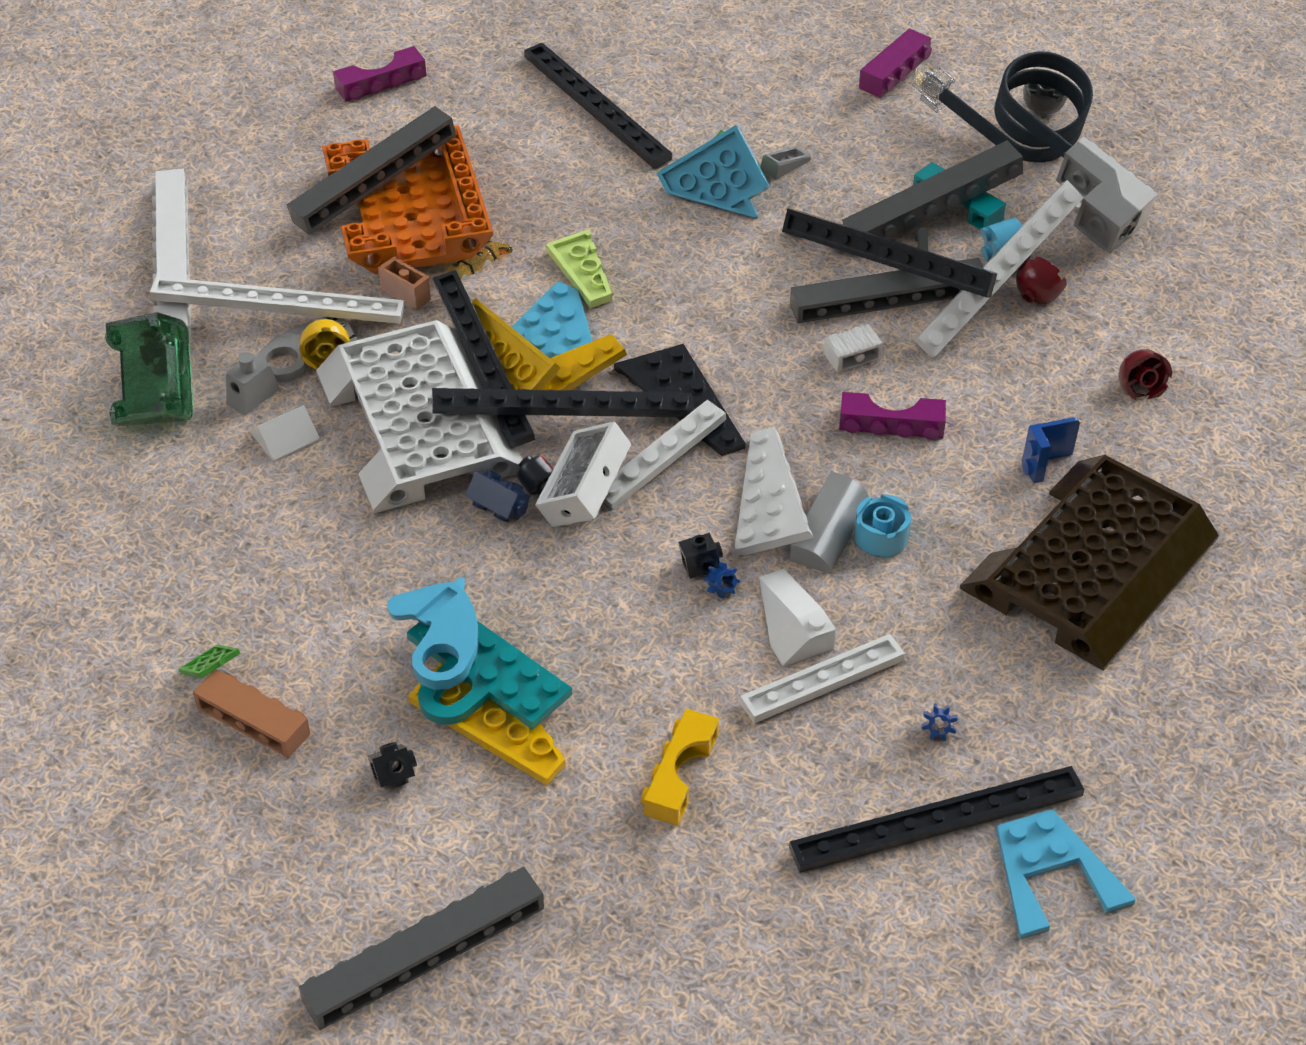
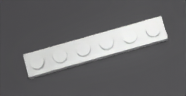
M706 400L618 470L617 476L613 480L603 502L614 509L630 498L726 420V413L709 400Z
M888 634L741 695L740 704L755 724L904 661L905 653L891 634Z

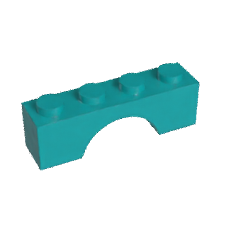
M931 162L914 174L913 185L946 169ZM987 192L962 203L969 211L967 223L980 230L1004 220L1006 203Z

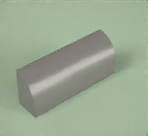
M830 471L806 516L813 538L792 543L790 561L828 574L832 573L855 529L858 505L865 498L869 497L860 483L848 476Z

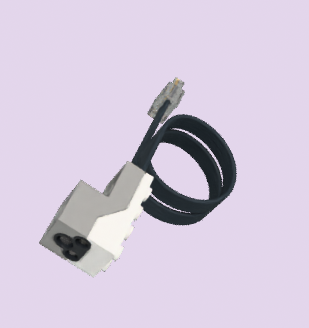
M1037 51L1014 59L1004 71L994 105V113L998 124L1005 133L1017 142L1031 147H1050L1045 149L1027 148L1006 136L949 90L950 85L954 84L956 80L939 66L933 70L923 62L916 67V75L912 86L921 93L920 100L936 113L947 106L994 145L1008 140L1023 156V161L1049 162L1063 157L1056 181L1062 184L1068 180L1084 197L1081 200L1082 203L1073 226L1099 247L1111 253L1147 221L1158 194L1086 137L1081 138L1077 142L1093 100L1092 83L1086 72L1078 64L1056 53ZM1031 67H1045V68H1050V69L1059 71V72L1063 73L1064 75L1068 76L1070 79H1072V80L1078 85V87H1077L1073 82H1071L1069 79H1067L1066 77H1064V76H1062V75H1060V74H1058V73H1056V72L1050 71V70H1045V69H1027V70H1023V69L1031 68ZM1026 84H1039L1051 87L1061 92L1073 103L1077 110L1078 118L1068 126L1053 131L1013 98L1010 90ZM1011 117H1013V118H1014L1017 122H1019L1022 126H1020L1018 123H1016Z

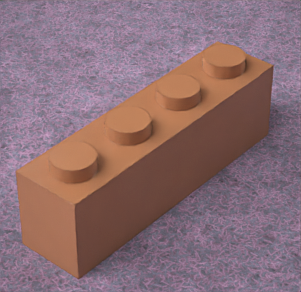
M216 669L193 691L196 707L199 710L286 758H289L310 735L308 719L302 712L289 709L278 699L265 696L256 687L241 683L230 673L225 674Z

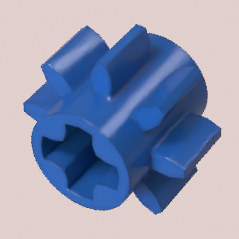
M722 562L719 563L718 568L708 567L710 572L707 577L703 578L709 585L707 592H717L716 594L720 598H725L726 592L736 593L734 588L737 583H740V580L735 576L736 568L730 567L727 569V564Z
M934 703L931 713L928 711L923 712V716L929 721L922 724V729L930 730L931 740L935 736H941L942 740L946 741V734L949 732L956 733V728L951 723L956 722L958 716H950L949 705L942 709L938 708V705ZM940 717L944 721L942 728H939L938 724L935 723V718Z

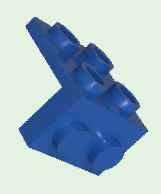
M1073 417L1029 426L1022 457V469L1025 475L1030 476L1033 483L1044 481L1048 460L1073 455L1080 426L1078 418Z

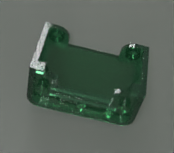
M155 312L106 323V342L113 350L120 352L122 400L114 401L109 411L111 425L129 426L190 420L193 415L189 333L184 321Z

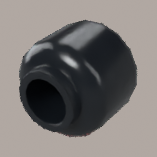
M527 456L519 463L520 469L518 470L517 478L530 494L540 495L553 471V467L543 456H535L533 458L532 456Z

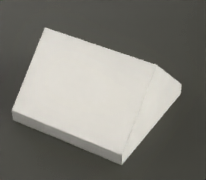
M304 405L249 429L252 436L274 462L320 441L319 435Z

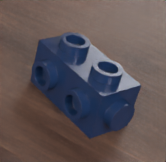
M487 470L486 473L475 471L465 493L466 497L473 500L472 505L487 511V509L494 511L493 516L505 522H508L509 519L518 520L526 513L530 495L522 491L523 487L512 481L506 483L500 480L502 477L500 474L491 470Z

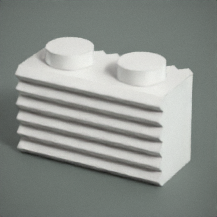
M867 324L866 326L854 327L843 333L840 332L839 334H832L826 337L823 354L838 373L882 359L884 343L871 326Z

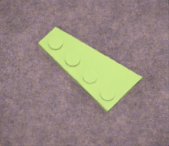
M589 229L546 244V252L573 287L579 291L580 296L590 308L612 301V292L606 275L603 273L601 261L597 257L596 248L591 240Z

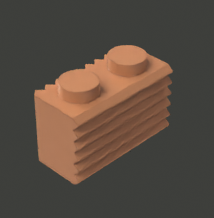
M392 257L378 268L381 290L398 300H404L405 304L416 310L431 300L429 275H425V273L414 269V267L407 265V263H403V261L396 259V257Z

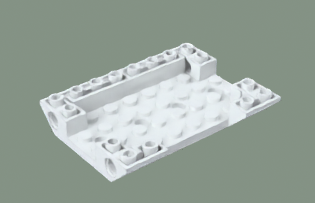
M435 320L341 344L334 349L316 370L330 407L355 401V389L380 450L358 473L374 514L425 500V484L471 472L473 477L475 471L486 473L487 470L500 474L502 479L516 475L520 469L519 463L523 459L517 447L510 448L495 415L432 414V388L483 389L456 330ZM393 351L399 352L398 354H390ZM409 384H413V385H414V387H412V388H407V387H405V386H406V385H409ZM422 419L430 420L429 422H420ZM438 454H444L446 457L437 458L435 456Z

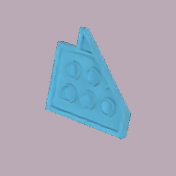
M737 125L656 172L668 194L757 218L759 215L750 199L770 188Z
M559 281L512 326L514 330L549 358L592 342L579 291Z

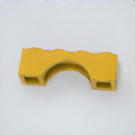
M687 708L682 718L676 719L672 730V740L665 742L662 751L663 759L660 764H655L651 776L652 783L650 787L646 786L644 788L640 801L641 804H644V816L676 826L679 825L689 803V786L680 780L676 772L682 764L690 759L709 757L719 735V718Z

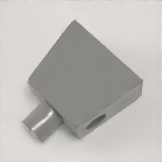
M249 352L240 354L238 357L239 364L226 374V404L244 416L280 389L271 366Z

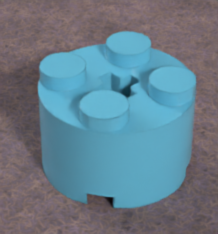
M1017 218L1007 219L981 228V236L985 245L981 248V251L986 260H990L1022 227Z
M881 494L880 498L872 499V496L865 498L858 505L854 531L856 545L871 555L883 558H891L901 552L908 544L911 514L908 511L907 504L900 498L888 494Z

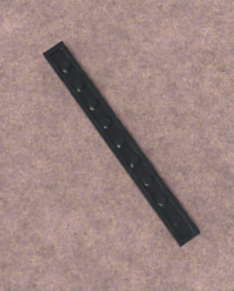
M539 43L524 50V57L653 169L672 160V152L544 43Z
M787 208L782 232L986 298H991L998 274L996 272L796 209Z
M454 270L434 277L435 287L482 388L513 389L457 271ZM495 415L511 449L536 440L526 415Z
M432 388V414L685 418L695 410L692 393Z
M1069 766L792 840L789 842V849L799 873L1082 797L1085 789L1073 767Z

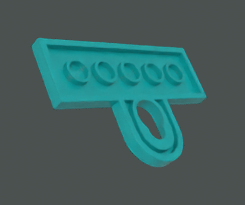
M477 621V654L469 674L463 681L468 683L472 689L460 701L447 706L440 702L445 689L434 690L421 685L418 692V700L422 714L437 724H456L470 717L490 699L533 730L572 696V687ZM418 622L407 631V639L418 646L430 626ZM441 652L431 656L443 665L436 672L449 671L458 663V659L449 653Z

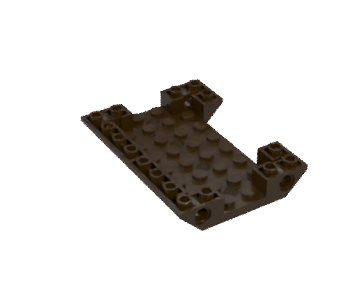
M1107 455L1078 461L1049 492V495L1061 502L1018 547L990 553L960 584L959 588L1005 615L1017 605L1058 628L1055 644L1103 671L1216 542L1219 536L1199 503ZM1139 496L1143 500H1135L1132 497ZM1111 527L1115 531H1106L1103 528ZM1082 559L1086 563L1079 564L1074 562L1073 560ZM1053 592L1056 596L1048 597L1043 593Z

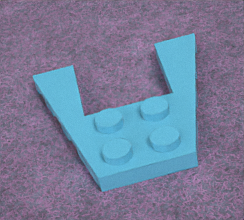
M1053 809L997 825L996 833L1020 939L1040 934L1050 929V924L1026 881V878L1079 863L1106 913L1135 904V897Z

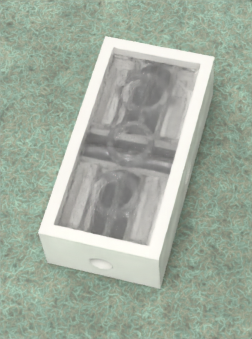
M615 421L573 431L535 504L551 526L558 527L582 521H591L598 515V511L631 446L630 441Z

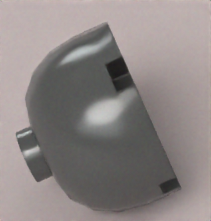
M1026 84L1023 87L1024 102L1035 113L1042 115L1053 114L1059 111L1066 103L1067 97L1051 87L1039 84Z

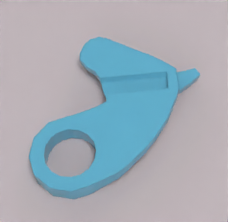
M458 577L454 583L435 584L391 597L387 602V610L392 619L397 621L412 619L430 626L428 632L412 653L413 674L420 684L434 690L450 689L463 682L469 674L477 654V617L474 606L464 591L465 578ZM441 652L452 654L458 659L455 667L445 672H433L424 666L425 661L430 656Z

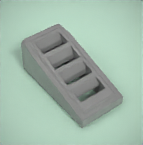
M795 146L763 155L760 168L776 180L809 162L811 156Z

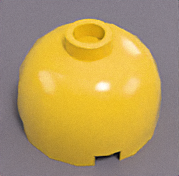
M330 319L313 321L301 333L299 348L302 360L308 366L318 369L338 345L350 342L347 331L341 324Z

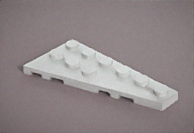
M775 427L751 433L734 549L738 555L745 556L813 538L807 524V517L802 509V502L794 478L790 472L789 463L784 454L785 451L779 433Z

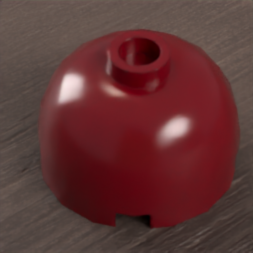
M1029 256L1016 274V285L1021 293V297L1029 303H1050L1067 286L1066 279L1063 277L1061 280L1058 275L1060 270L1048 260L1038 256L1032 260L1030 259L1031 256Z
M1140 349L1130 353L1123 359L1119 367L1118 377L1121 387L1132 399L1136 400L1138 397L1149 395L1148 399L1161 396L1168 388L1166 383L1169 377L1172 378L1173 373L1171 364L1163 355L1150 349ZM1138 382L1144 388H1148L1149 392L1147 394L1136 393L1132 385Z

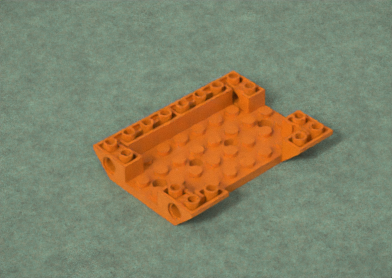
M459 125L454 126L457 136L357 202L362 223H351L341 226L348 259L372 273L378 274V268L392 257H396V259H400L403 263H407V265H411L414 268L472 259L493 236V229ZM356 139L351 142L331 143L322 146L328 176L370 149L368 139Z

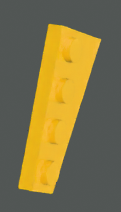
M613 334L554 356L550 359L560 369L542 390H573L627 355L626 350Z

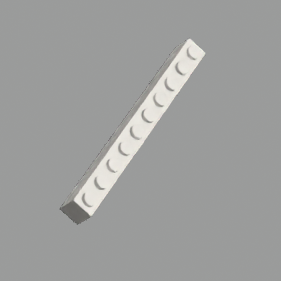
M184 169L156 171V181H152L153 195H156L152 196L153 210H156L152 211L153 224L156 225L152 226L153 239L156 241L152 242L153 254L156 257L152 258L154 272L157 273L152 275L153 282L155 276L190 280L188 194ZM154 300V304H157V306H153L154 320L173 325L181 337L185 339V342L191 343L190 304Z

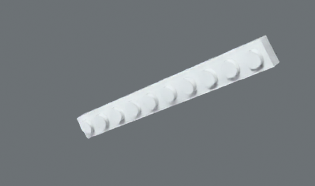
M1068 180L1055 190L983 267V269L998 273L992 295L1084 198ZM961 290L914 341L928 356L935 357L989 298Z
M155 276L150 290L151 300L397 324H401L404 310V300Z

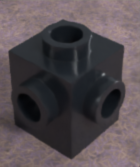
M710 532L678 542L682 563L689 579L707 575L710 572L709 566L718 568L719 558L723 557V552L719 541L714 542Z
M391 742L379 747L380 752L367 756L375 782L381 788L390 784L392 788L405 785L409 782L408 778L415 776L413 767L417 766L414 753L411 749L407 751V747L402 744L397 745V742ZM396 762L395 767L392 768V764Z

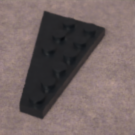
M684 343L614 363L615 371L623 374L629 379L630 383L638 386L644 392L692 393L694 409L706 400H709L726 413ZM727 413L726 420L702 439L703 442L721 456L743 450L746 446L745 441Z

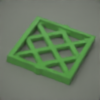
M217 644L178 670L184 675L203 678L241 653L238 648Z

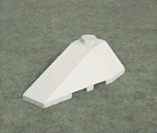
M785 569L759 577L770 647L782 667L834 649L836 629L819 604Z

